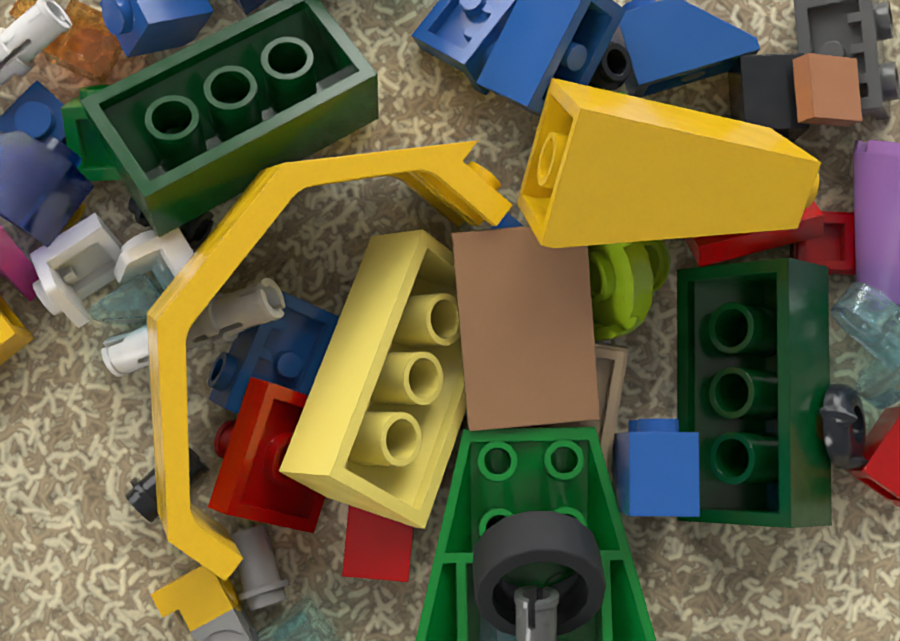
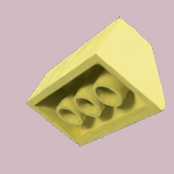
M421 229L371 236L279 472L327 498L415 528L425 529L466 411L453 252Z

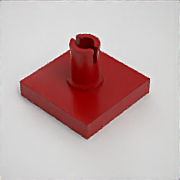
M250 377L237 419L224 422L215 435L214 450L217 456L223 459L207 508L230 516L314 533L325 496L279 472L308 395L268 381Z

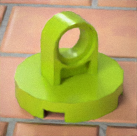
M662 240L588 246L595 341L611 340L629 334L644 322L652 304L653 293L664 285L670 272V253Z

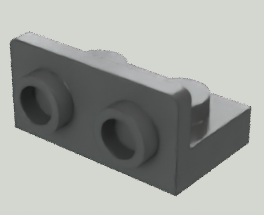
M793 0L798 53L856 58L862 116L874 114L877 120L890 119L889 101L900 99V83L896 62L885 63L883 40L894 38L890 2H879V0Z

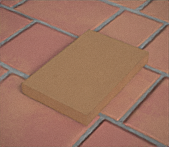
M530 226L451 232L469 431L599 420L600 408L588 246L565 248L541 246Z

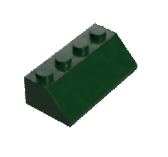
M280 0L80 100L88 119L124 185L158 237L171 232L241 194L261 170L281 163L301 161L379 119L378 74L320 0Z
M779 258L677 269V419H679V432H699L700 517H677V521L781 528L832 526L831 460L824 440L823 419L819 414V409L823 407L826 390L830 385L828 266L793 258Z

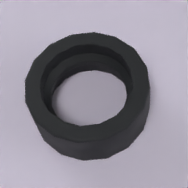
M526 511L505 517L485 530L474 547V600L483 619L500 632L516 636L514 591L520 588L505 582L501 577L516 567L533 562H555L575 570L572 575L561 582L548 586L556 589L559 593L557 636L570 633L589 622L602 606L606 583L600 549L592 531L577 519L554 511ZM544 587L538 588V600L543 599Z

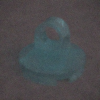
M854 282L847 288L830 311L836 323L874 355L861 371L855 383V392L873 408L883 410L900 400V392L894 388L900 384V307L879 290L864 283Z

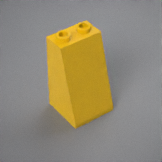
M551 78L517 199V205L540 245L550 248L798 229L804 210L813 203L819 188L818 171L822 162L769 127Z

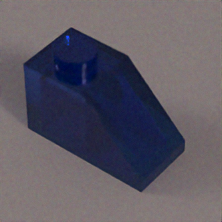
M22 130L0 134V217L48 248L94 188L93 184L77 169L83 161L82 158L51 136L42 144Z

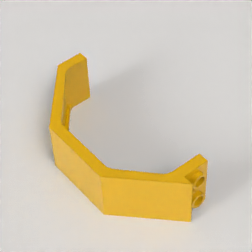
M479 140L286 162L261 170L146 313L157 512L168 542L224 581H227L243 560V557L226 527L190 502L186 338L191 325L295 194L307 187L382 176L393 177L405 183L457 227H460L463 221L471 227L480 226L484 220L491 226H497L512 207V204L497 192L501 184L491 172L475 162L470 161L467 165L463 162Z

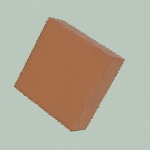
M807 53L792 60L798 123L847 127L862 122L856 58Z

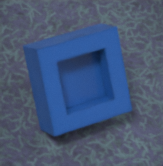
M36 80L0 116V131L26 156L32 159V162L44 169L67 146L61 107L64 104Z

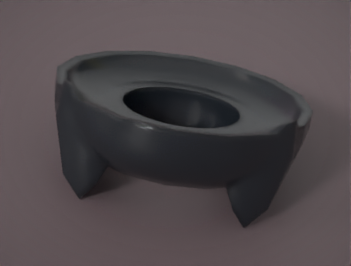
M830 384L825 393L823 407L819 409V414L823 419V434L827 453L831 462L835 465L834 468L844 470L863 467L869 461L862 455L866 442V421L862 401L851 386L847 384Z

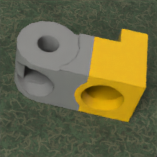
M203 565L150 594L162 618L179 609L195 641H260L259 635L242 602L239 601L238 594L230 579L228 578L227 581H224Z

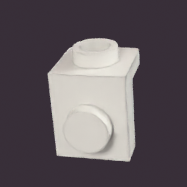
M93 213L30 254L39 280L32 284L36 295L51 314L57 315L63 311L78 328L90 321L82 300L116 279L113 272L119 255L122 253L121 247L123 245L96 213Z
M179 227L161 237H158L154 230L145 231L131 238L121 247L122 253L119 255L113 274L118 283L123 284L152 270L165 291L193 256L194 252Z

